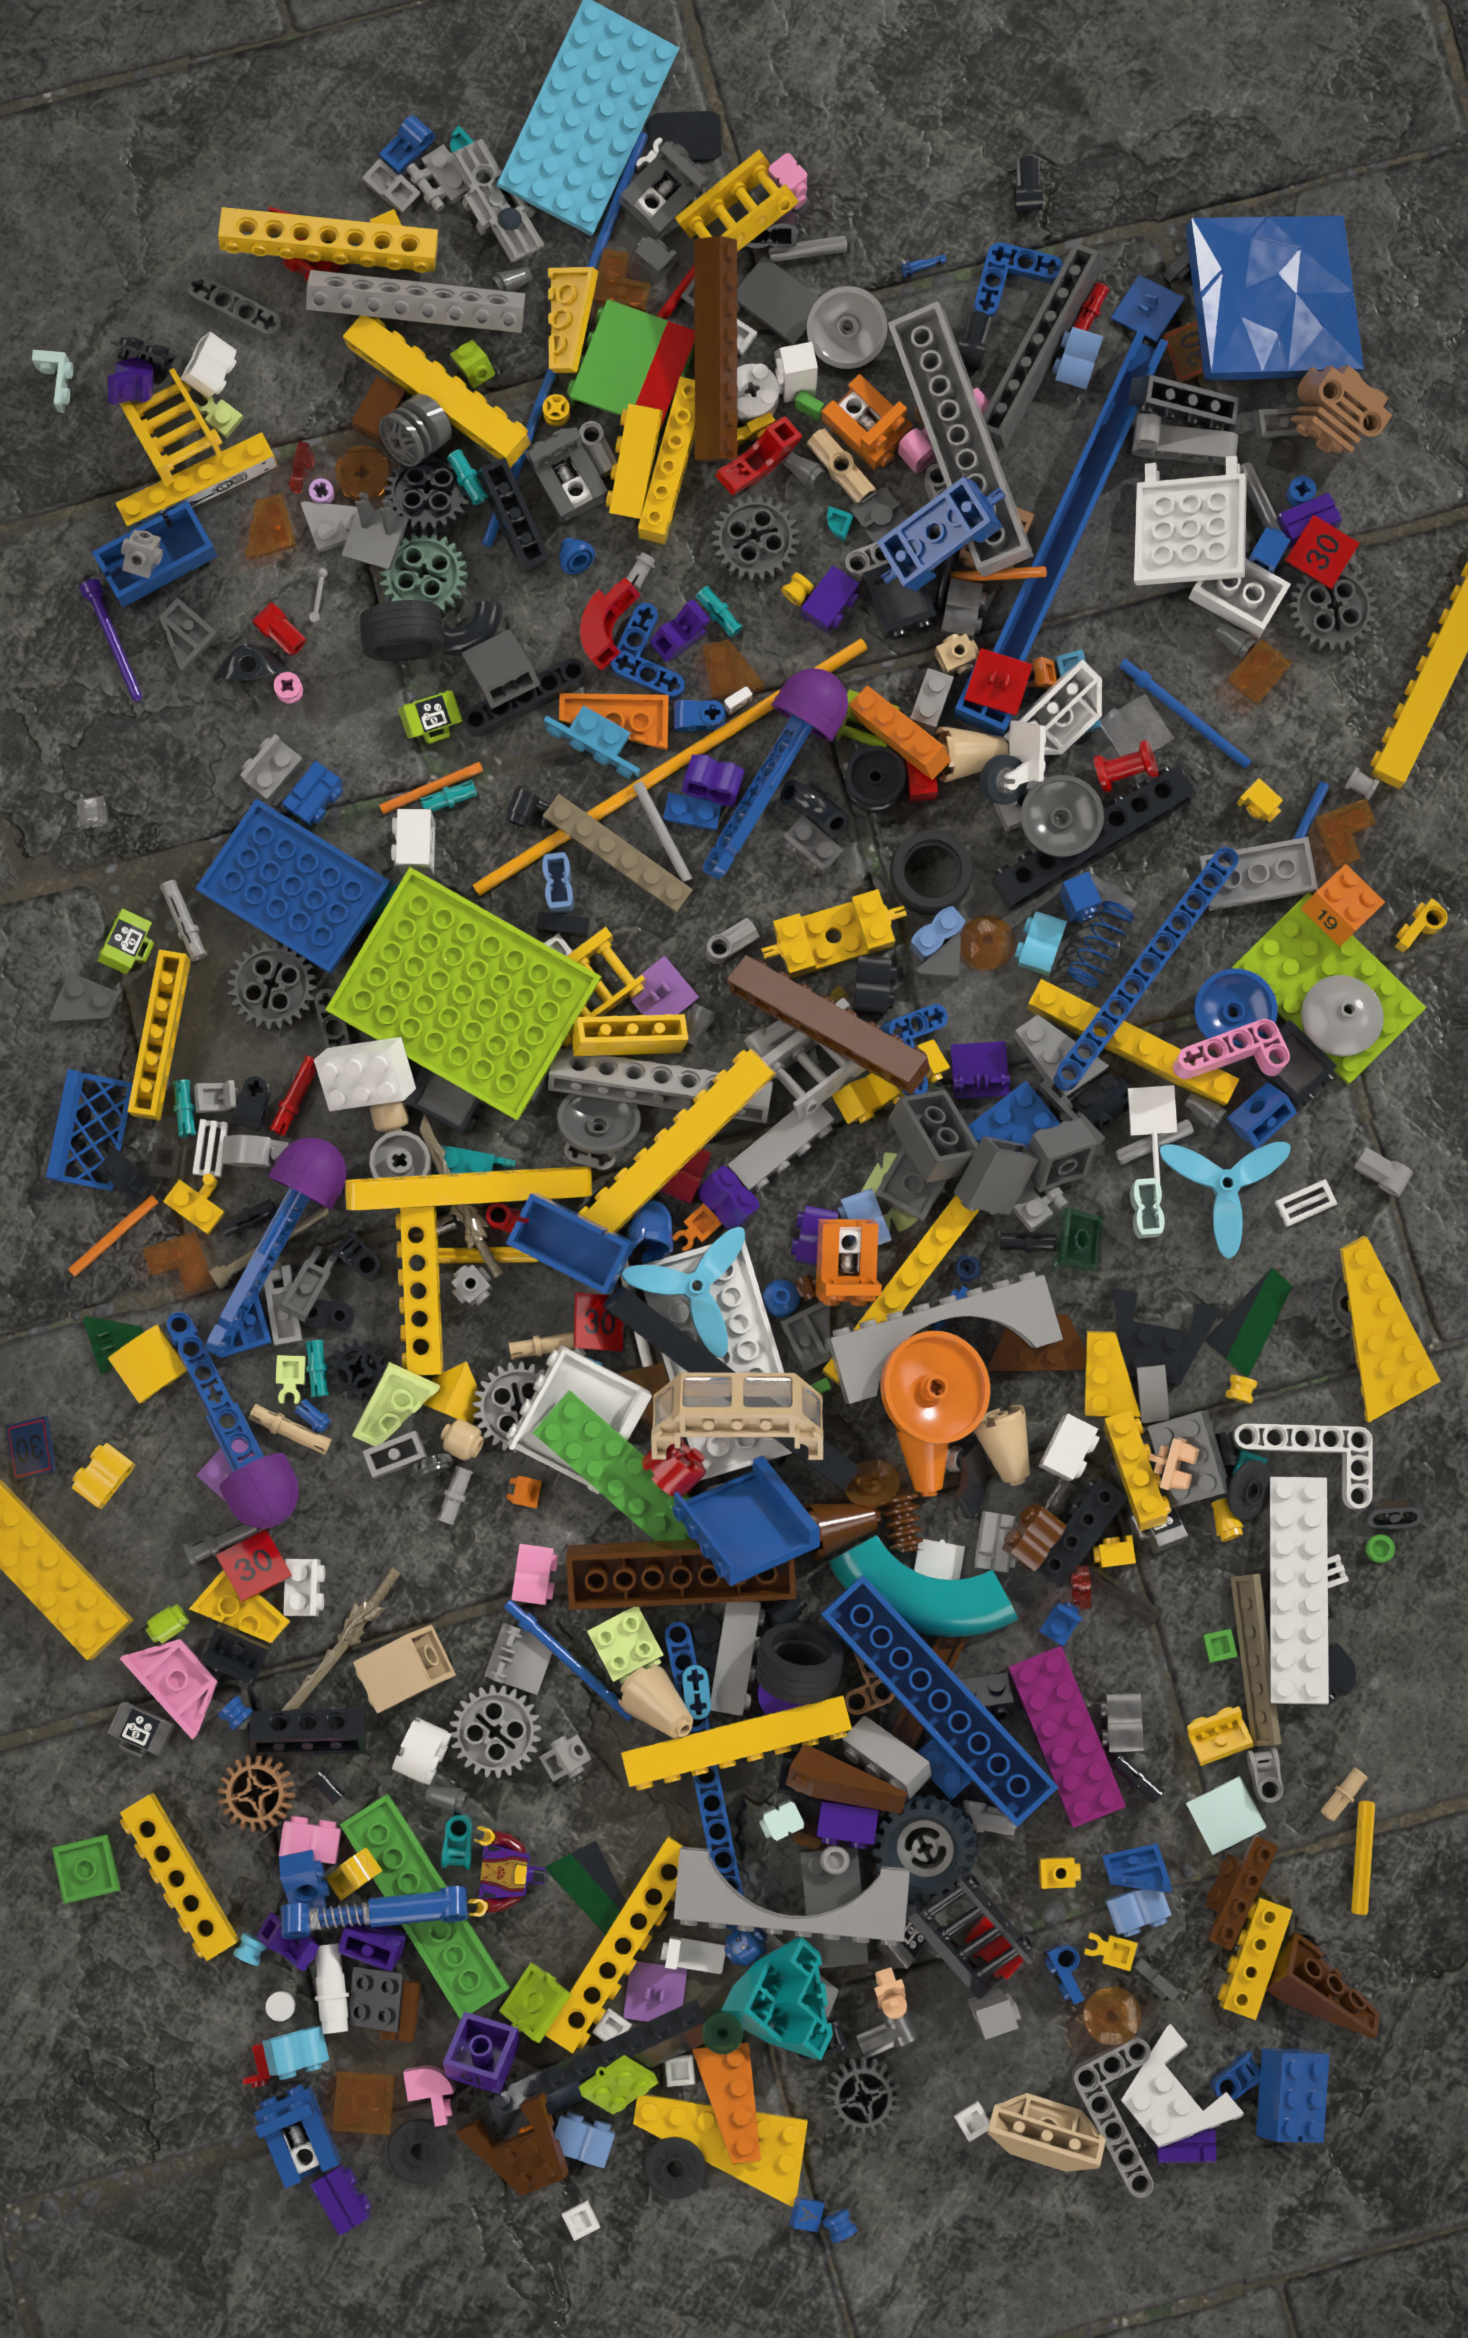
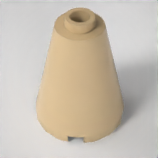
M939 727L935 734H940L939 742L944 745L951 759L941 771L943 776L939 779L943 782L981 772L986 762L992 757L1002 754L1009 755V742L1002 736L951 727Z
M1022 1405L1008 1406L1009 1412L1000 1411L999 1408L985 1413L980 1424L973 1430L1004 1483L1009 1482L1010 1486L1026 1482L1025 1477L1030 1475L1026 1414Z
M650 1664L652 1668L645 1669L641 1667L637 1669L622 1685L620 1690L623 1693L622 1701L619 1699L621 1708L631 1716L676 1739L686 1736L691 1731L693 1718L665 1670L656 1664Z

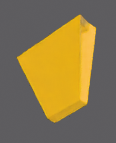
M466 1361L433 1377L431 1382L440 1385V1388L422 1405L457 1420L461 1419L473 1424L476 1418L473 1414L477 1413L480 1409L473 1406V1403L481 1401V1397L475 1394V1391H479Z

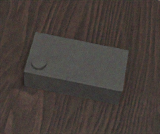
M841 1846L847 1851L850 1862L847 1870L839 1875L829 1874L822 1869L820 1855L825 1848L800 1850L806 1916L834 1910L862 1893L857 1848ZM812 1933V1937H808V1942L821 1954L822 1965L819 1968L869 1963L867 1943L853 1942L851 1936H841L840 1940L824 1939L821 1933Z

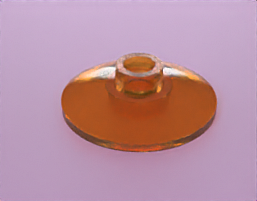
M988 915L976 917L968 922L961 932V953L965 960L976 968L983 970L998 968L1005 964L1012 955L1014 949L1013 933L1010 927L997 917ZM985 936L992 938L993 943L991 945L983 943Z
M878 1459L866 1460L857 1464L861 1471L845 1490L851 1502L860 1507L874 1508L882 1506L894 1498L899 1490L900 1478L893 1465Z
M1104 1987L1097 1990L1088 1999L1084 2008V2022L1088 2032L1097 2041L1106 2045H1120L1128 2042L1137 2033L1141 2024V2010L1137 2000L1128 1991L1119 1987ZM1115 2010L1118 2013L1116 2021L1111 2022L1107 2019L1108 2011Z

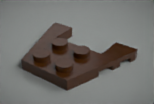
M544 2092L525 2099L519 2106L533 2127L528 2131L495 2143L481 2120L478 2119L461 2126L456 2132L457 2136L521 2196L563 2180L569 2173L560 2141L555 2139L552 2126L554 2121L552 2115L547 2113L545 2106L547 2098Z

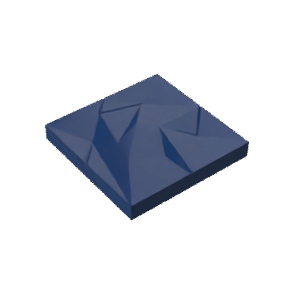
M1344 216L1191 218L1185 229L1204 380L1303 378L1310 367H1314L1317 371H1324L1326 366H1333L1337 369L1349 365L1358 373L1364 369Z

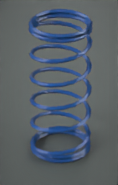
M1105 900L1102 903V907L1105 910L1098 911L1097 913L1102 923H1094L1090 926L1096 936L1084 937V942L1089 949L1077 950V955L1082 962L1075 961L1070 963V967L1066 971L1072 979L1091 988L1098 987V980L1085 971L1072 967V965H1085L1100 974H1105V972L1086 962L1079 952L1087 951L1097 954L1109 962L1112 960L1110 957L1094 950L1086 942V939H1098L1113 948H1119L1115 943L1098 935L1093 926L1108 927L1112 931L1125 936L1123 931L1107 924L1100 917V913H1110L1128 923H1132L1135 918L1130 910L1109 900ZM1109 906L1114 907V908H1116V909L1122 911V912L1125 913L1126 915H1123V914H1121V913L1115 911L1114 909L1110 908Z

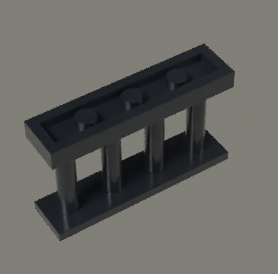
M961 1866L957 1869L958 1886L929 1906L926 1904L923 1906L915 1898L907 1904V1919L972 1993L980 1999L988 1993V1976L1020 1955L1028 1965L1032 1964L1034 1946L1029 1937L1025 1934L1021 1935L984 1893L975 1875L972 1873L968 1874ZM965 1894L976 1904L975 1907L947 1926H941L935 1920L936 1914ZM982 1915H985L994 1925L965 1946H958L953 1940V1935ZM1003 1935L1010 1943V1948L982 1967L980 1965L976 1966L971 1961V1955Z

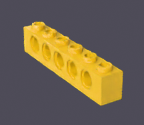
M684 377L679 378L638 527L640 539L664 545L666 543L695 438V380Z
M165 950L158 951L127 1111L134 1117L158 1121L161 1119L191 964L190 958L183 953Z
M436 1206L400 1208V1213H396V1229L401 1230V1241H397V1256L402 1258L403 1269H398L399 1286L404 1287V1297L399 1298L400 1314H405V1325H401V1341L406 1342V1353H402V1368L416 1375L442 1374L444 1369ZM413 1227H419L424 1232V1238L419 1243H415L410 1239L409 1234ZM414 1255H420L425 1260V1266L421 1271H417L411 1266V1259ZM415 1283H422L426 1287V1295L422 1299L416 1298L412 1293V1287ZM416 1311L426 1313L428 1321L425 1326H418L414 1323L413 1316ZM417 1339H424L428 1342L429 1350L426 1354H419L415 1350L414 1345Z
M149 1794L120 1812L123 1817L120 1820L123 1829L128 1835L132 1833L137 1841L134 1846L142 1859L147 1858L151 1865L149 1869L151 1877L157 1884L161 1882L166 1891L163 1896L171 1909L175 1907L179 1913L178 1922L185 1933L190 1932L195 1941L192 1943V1946L200 1958L204 1957L208 1961L239 1942V1937L155 1794ZM146 1821H150L155 1825V1833L152 1837L146 1836L142 1831V1826ZM159 1846H165L169 1849L170 1857L167 1861H161L157 1857ZM174 1870H178L184 1875V1883L181 1886H176L171 1881V1874ZM188 1895H193L198 1899L199 1906L197 1910L192 1911L186 1907L185 1900ZM202 1920H208L213 1924L211 1935H204L201 1932L200 1923Z

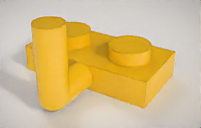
M205 1174L203 1176L205 1184L199 1192H196L179 1179L163 1202L209 1235L225 1214L223 1210L207 1200L218 1185L217 1179L212 1174Z

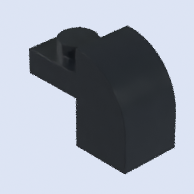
M1332 1643L1328 1646L1329 1702L1336 1697L1335 1690L1342 1696H1347L1353 1689L1356 1681L1354 1663L1338 1643Z

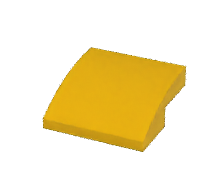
M158 1324L108 1357L139 1403L145 1402L164 1386H169L187 1372L178 1352Z

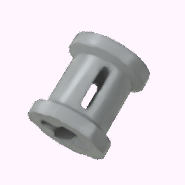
M1355 767L1344 788L1365 796V800L1369 801L1380 779H1372L1361 773L1360 768Z

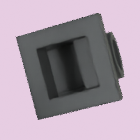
M650 236L648 238L643 237L635 247V260L660 282L677 264V252L672 249L669 253V249L662 241H655Z

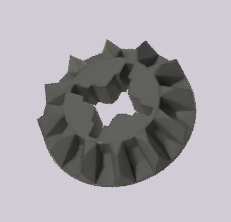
M447 1453L422 1459L410 1466L408 1469L410 1477L424 1479L447 1470L449 1468L448 1465L453 1460L450 1454Z

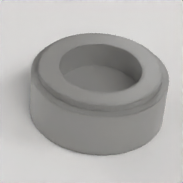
M828 1846L820 1855V1865L829 1874H842L849 1866V1855L840 1846Z

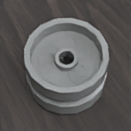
M394 1131L385 1134L376 1141L370 1152L369 1165L374 1178L432 1175L434 1162L428 1147L420 1137L408 1131ZM400 1160L406 1161L407 1165L405 1167L401 1165L397 1167Z

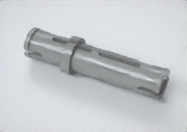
M170 880L161 884L160 890H162L179 930L177 935L180 940H183L190 960L197 961L204 958L207 952L198 935L200 930L192 921L176 880Z

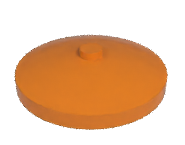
M926 1331L905 1339L890 1353L881 1375V1397L889 1418L901 1432L921 1443L941 1445L964 1438L980 1424L990 1400V1381L983 1360L969 1343L948 1332Z

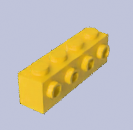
M628 404V409H623L620 425L624 426L623 437L618 436L615 452L620 454L618 464L613 463L611 480H615L613 491H608L606 507H610L609 513L641 519L650 486L662 410Z
M685 1014L577 1017L570 1031L574 1056L681 1053L688 1041Z
M1132 1410L1105 1418L1104 1431L1127 1497H1129L1128 1500L1139 1532L1166 1524L1168 1512H1171V1508L1166 1495L1161 1496L1159 1490L1161 1485L1160 1476L1154 1473L1150 1465V1447L1148 1443L1143 1445L1140 1435L1144 1434L1140 1419H1134Z
M1256 1896L1246 1917L1248 1918L1245 1929L1241 1928L1236 1939V1945H1239L1236 1956L1232 1955L1228 1962L1227 1972L1230 1974L1227 1983H1222L1218 1992L1217 1999L1221 2000L1219 2005L1222 2008L1256 2020L1293 1910Z

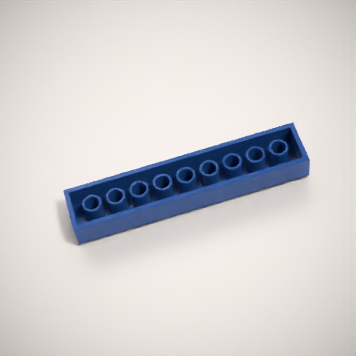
M860 1575L819 1614L1012 1825L1018 1827L1059 1788L864 1575Z

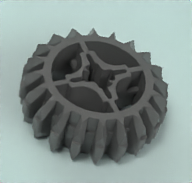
M865 2056L861 2057L860 2066H856L854 2058H850L849 2062L852 2068L847 2070L845 2064H839L843 2074L840 2076L837 2072L832 2071L831 2076L837 2080L836 2083L826 2082V2087L833 2090V2092L824 2094L825 2099L833 2100L832 2103L826 2105V2110L832 2111L836 2109V2112L831 2116V2120L834 2122L842 2118L839 2123V2129L843 2130L849 2124L850 2135H854L856 2127L860 2128V2136L865 2137V2128L870 2127V2131L874 2136L877 2134L875 2125L879 2124L881 2129L885 2131L887 2126L883 2120L886 2118L890 2122L895 2121V2117L889 2113L890 2110L900 2111V2106L893 2103V2101L902 2100L901 2094L893 2093V2091L900 2088V2083L890 2084V2081L896 2075L894 2072H890L886 2076L884 2075L888 2068L885 2063L879 2069H876L877 2059L875 2058L871 2060L870 2066H866ZM861 2074L873 2075L881 2080L884 2085L880 2087L867 2086L864 2084ZM850 2077H853L855 2084L853 2092L846 2095L845 2098L839 2099L843 2084ZM858 2083L861 2084L862 2090L866 2094L871 2093V2097H867L868 2102H866L868 2110L865 2109L864 2103L860 2099L855 2100V2096H859L858 2091H860ZM887 2094L883 2109L879 2114L873 2116L872 2103L876 2099L881 2098L882 2095ZM847 2106L849 2108L859 2107L864 2113L865 2120L849 2116L842 2108Z

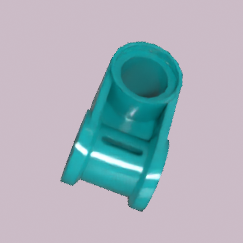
M456 1814L446 1824L441 1868L460 1866L465 1867L466 1870L471 1869L473 1822L466 1814ZM456 1820L463 1821L467 1826L466 1833L462 1835L456 1834L452 1830V1823Z

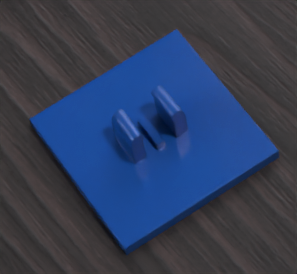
M1138 275L1111 316V320L1135 332L1138 329L1145 331V337L1157 343L1185 298Z

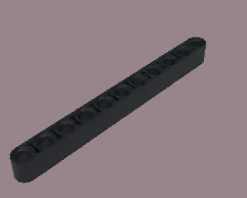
M621 1284L617 1285L602 1306L686 1372L736 1373ZM723 1399L729 1405L732 1404V1399ZM743 1399L745 1407H780L771 1399ZM772 1437L843 1492H845L861 1471L855 1463L825 1440H823V1460H809L807 1446L800 1444V1449H795V1437Z

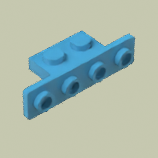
M584 705L570 728L547 715L545 716L543 722L547 728L546 732L558 739L561 736L570 741L569 744L574 749L580 752L586 750L592 753L593 759L605 766L608 763L617 768V773L627 779H630L631 776L635 779L640 777L641 774L638 767L618 756L631 735L629 731Z

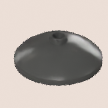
M1069 775L1051 776L1038 782L1026 795L1021 809V824L1029 842L1039 851L1054 857H1071L1087 850L1098 838L1104 822L1102 802L1096 791L1085 781ZM1056 817H1064L1065 823L1058 824L1056 822Z
M569 1094L562 1101L557 1115L558 1128L563 1138L573 1147L592 1154H609L627 1147L636 1138L641 1121L636 1103L577 1094Z

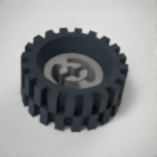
M922 1793L915 1794L910 1800L906 1798L901 1814L889 1812L876 1833L875 1842H877V1845L874 1847L873 1852L874 1857L879 1858L876 1863L878 1872L881 1871V1866L910 1869L908 1899L914 1900L917 1896H922V1902H930L934 1896H937V1899L958 1886V1868L962 1866L969 1874L975 1864V1857L978 1854L979 1846L975 1845L978 1838L977 1830L972 1831L971 1829L973 1824L971 1817L965 1818L962 1815L965 1809L959 1804L956 1808L951 1806L952 1800L946 1796L942 1801L938 1800L937 1794L930 1793L925 1798H923ZM929 1827L935 1830H926L924 1835L920 1833L913 1846L908 1843L909 1834L917 1828ZM924 1841L926 1844L931 1843L933 1845L931 1850L928 1847H922ZM941 1846L946 1847V1856L943 1860L934 1864L921 1862L928 1861L931 1856L935 1858Z

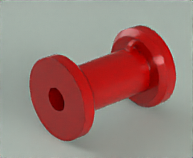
M1147 739L1140 742L1139 751L1109 761L1101 755L1094 757L1096 773L1105 793L1112 791L1113 782L1145 771L1152 778L1158 776L1155 756Z

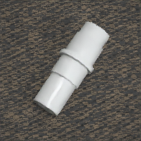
M340 1943L319 1946L315 1956L317 1972V1996L315 2001H318L323 2034L348 2031L347 1997H349V1992L346 1993L341 1954L338 1953Z

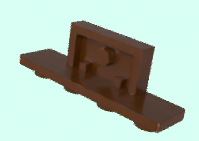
M1254 1835L1242 1860L1227 1854L1226 1859L1220 1865L1219 1874L1213 1887L1208 1892L1204 1905L1218 1912L1207 1936L1208 1940L1228 1950L1233 1948L1277 1852V1845Z

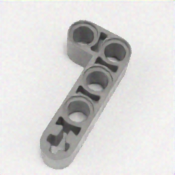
M1145 413L1138 415L1136 418L1131 453L1139 457L1226 465V457L1237 456L1238 435L1229 431L1162 425L1160 416Z

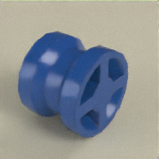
M1299 476L1293 479L1286 492L1288 503L1295 507L1312 500L1316 493L1314 481L1307 476Z
M236 1696L217 1716L221 1720H226L229 1723V1728L234 1732L251 1716L253 1710L246 1708L242 1704V1699Z
M847 2208L829 2215L822 2221L824 2227L828 2228L831 2233L830 2239L832 2243L840 2242L858 2231L856 2225L849 2220L850 2213Z

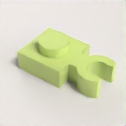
M202 395L208 403L205 406H200L195 402V406L200 414H208L205 422L227 439L244 419L243 415L222 399L216 405L212 396L206 398Z
M277 1355L276 1384H284V1388L278 1396L281 1404H285V1396L288 1393L294 1394V1404L300 1403L301 1395L297 1390V1385H305V1356Z

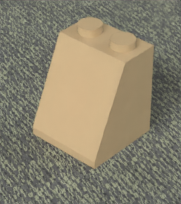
M432 1624L406 1634L353 1662L356 1668V1675L363 1683L368 1693V1700L377 1713L389 1709L456 1675Z

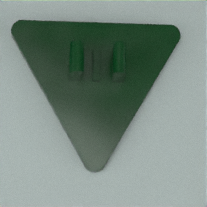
M90 1316L83 1318L101 1374H106L113 1366L108 1357L144 1332L141 1326Z

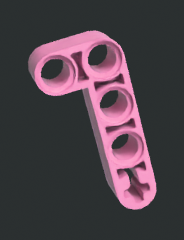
M976 388L974 393L983 415L990 401L979 388ZM918 428L913 429L899 443L898 454L915 474L920 473L937 460L926 428L922 431Z
M1262 1019L1185 1047L1173 1062V1070L1178 1077L1190 1079L1254 1055L1259 1068L1264 1074L1276 1076L1281 1073L1289 1062L1290 1054L1277 1025L1271 1020ZM1258 1031L1266 1033L1268 1039L1259 1037ZM1236 1040L1241 1042L1243 1048L1240 1049L1235 1047L1232 1041ZM1207 1050L1216 1051L1219 1058L1211 1057ZM1269 1056L1278 1058L1280 1064L1272 1063Z

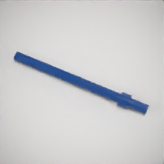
M1126 658L1121 662L1119 667L1135 680L1134 683L1141 689H1147L1241 767L1247 768L1251 763L1247 756L1154 682L1148 672L1145 670L1141 671Z
M511 1599L504 1605L503 1608L519 1622L518 1625L525 1632L529 1631L626 1721L633 1717L621 1708L619 1698L536 1623L537 1619L530 1612L526 1614Z

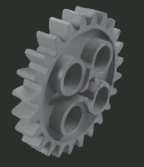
M509 1362L508 1371H504L498 1366L499 1375L495 1376L489 1372L488 1376L491 1381L489 1383L480 1382L485 1388L484 1392L475 1391V1394L481 1397V1401L473 1403V1406L480 1408V1411L473 1414V1416L483 1420L477 1427L487 1428L483 1435L484 1438L491 1435L494 1436L492 1445L502 1441V1450L504 1451L508 1447L509 1440L506 1439L508 1431H503L499 1426L501 1418L512 1416L515 1424L519 1423L517 1412L511 1411V1406L515 1405L511 1384L513 1382L517 1384L519 1401L524 1404L527 1398L522 1395V1387L526 1383L535 1384L540 1374L544 1375L545 1372L544 1369H541L537 1374L534 1373V1364H531L528 1370H524L523 1362L519 1363L518 1369H514L512 1363ZM500 1388L507 1389L510 1394L509 1400L504 1404H499L494 1399L495 1391Z
M491 1685L490 1693L487 1694L484 1688L481 1687L479 1688V1697L472 1692L469 1693L471 1702L468 1703L461 1700L460 1703L464 1710L454 1711V1714L459 1717V1721L450 1722L452 1726L457 1727V1731L450 1734H452L451 1737L458 1738V1742L454 1743L452 1748H461L462 1751L458 1754L457 1758L466 1756L468 1759L465 1767L470 1766L472 1763L475 1764V1774L483 1768L485 1769V1777H489L491 1771L495 1770L497 1778H500L502 1770L505 1769L510 1776L512 1775L513 1765L517 1769L522 1770L520 1762L522 1759L526 1762H531V1758L527 1754L528 1751H538L532 1743L541 1741L540 1737L534 1735V1731L542 1729V1726L534 1725L533 1721L540 1716L530 1714L535 1705H524L527 1698L526 1695L519 1700L516 1698L517 1689H514L509 1695L507 1694L506 1686L503 1685L500 1693H497L495 1686ZM491 1703H497L502 1708V1714L498 1719H492L487 1715V1707ZM481 1714L494 1727L498 1724L501 1725V1734L515 1744V1748H510L498 1736L491 1738V1729L480 1722L476 1715ZM514 1721L521 1723L524 1729L522 1736L519 1738L512 1737L508 1732V1726ZM472 1725H479L483 1729L481 1740L473 1741L469 1737L468 1730ZM498 1743L504 1747L505 1755L502 1759L497 1760L491 1757L489 1751L493 1744Z

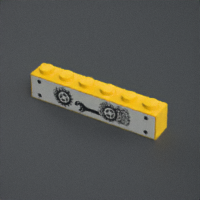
M261 432L222 451L223 456L220 458L217 455H213L172 475L175 482L167 486L164 485L163 481H160L116 502L129 531L160 515L166 521L169 519L166 512L186 501L193 508L277 467L275 457L263 433Z

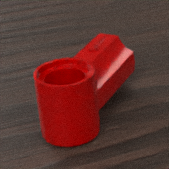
M270 602L252 622L267 638L271 637L279 647L292 657L303 648L307 640L287 621L286 615L273 602Z
M499 1202L490 1205L486 1211L488 1225L494 1230H502L508 1233L512 1232L517 1221L524 1220L528 1222L530 1218L521 1217L522 1211ZM494 1210H503L506 1213L505 1221L502 1223L493 1222L490 1216Z

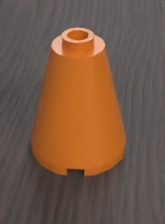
M895 1426L914 1490L920 1492L921 1496L937 1495V1491L943 1488L949 1443L941 1445L921 1443L911 1439Z

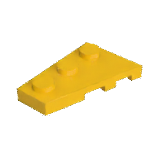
M224 1570L221 1571L189 1608L194 1612L203 1614L269 1643H273L291 1622L260 1594L241 1602Z

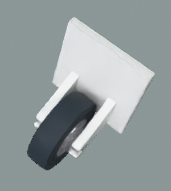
M1015 720L1010 721L1009 755L1002 754L992 757L986 762L981 771L980 787L988 800L1001 805L1012 804L1022 797L1029 781H1043L1045 771V726Z

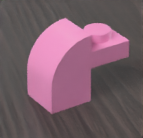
M431 2065L405 2069L403 2073L408 2101L431 2097L435 2127L447 2125L448 2117L453 2116L451 2100L450 2098L445 2099V2095L453 2094L456 2090L452 2079L446 2078L444 2070Z

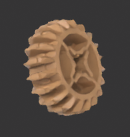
M251 1755L245 1756V1766L238 1759L235 1761L237 1771L232 1767L226 1769L227 1773L232 1777H221L220 1779L222 1783L227 1784V1788H219L218 1793L226 1794L227 1798L220 1799L218 1801L219 1805L226 1803L229 1805V1808L225 1809L222 1813L228 1815L233 1812L235 1815L230 1819V1823L234 1824L240 1818L242 1821L239 1828L242 1830L247 1827L249 1822L251 1832H256L258 1823H260L262 1831L268 1830V1820L275 1827L278 1825L276 1815L281 1819L287 1817L286 1813L281 1809H292L293 1807L291 1803L286 1802V1798L295 1797V1793L287 1792V1788L295 1785L294 1781L287 1783L284 1781V1778L288 1777L291 1773L290 1771H285L280 1774L278 1771L283 1767V1763L279 1762L275 1767H272L274 1758L271 1756L266 1759L264 1764L263 1756H256V1761L253 1763ZM256 1769L269 1773L275 1779L276 1784H263L256 1773ZM247 1771V1788L241 1793L234 1794L238 1779ZM254 1785L258 1786L257 1789H270V1791L264 1792L259 1796V1801L255 1800L256 1797L243 1796L253 1791ZM279 1792L276 1806L266 1815V1798L272 1793ZM237 1802H250L254 1811L257 1812V1817L243 1812L237 1805Z

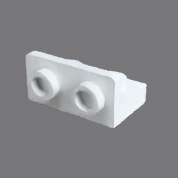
M285 1559L292 1577L285 1580L284 1616H319V1610L323 1611L324 1594L320 1593V1582L325 1580V1565H320L321 1560Z

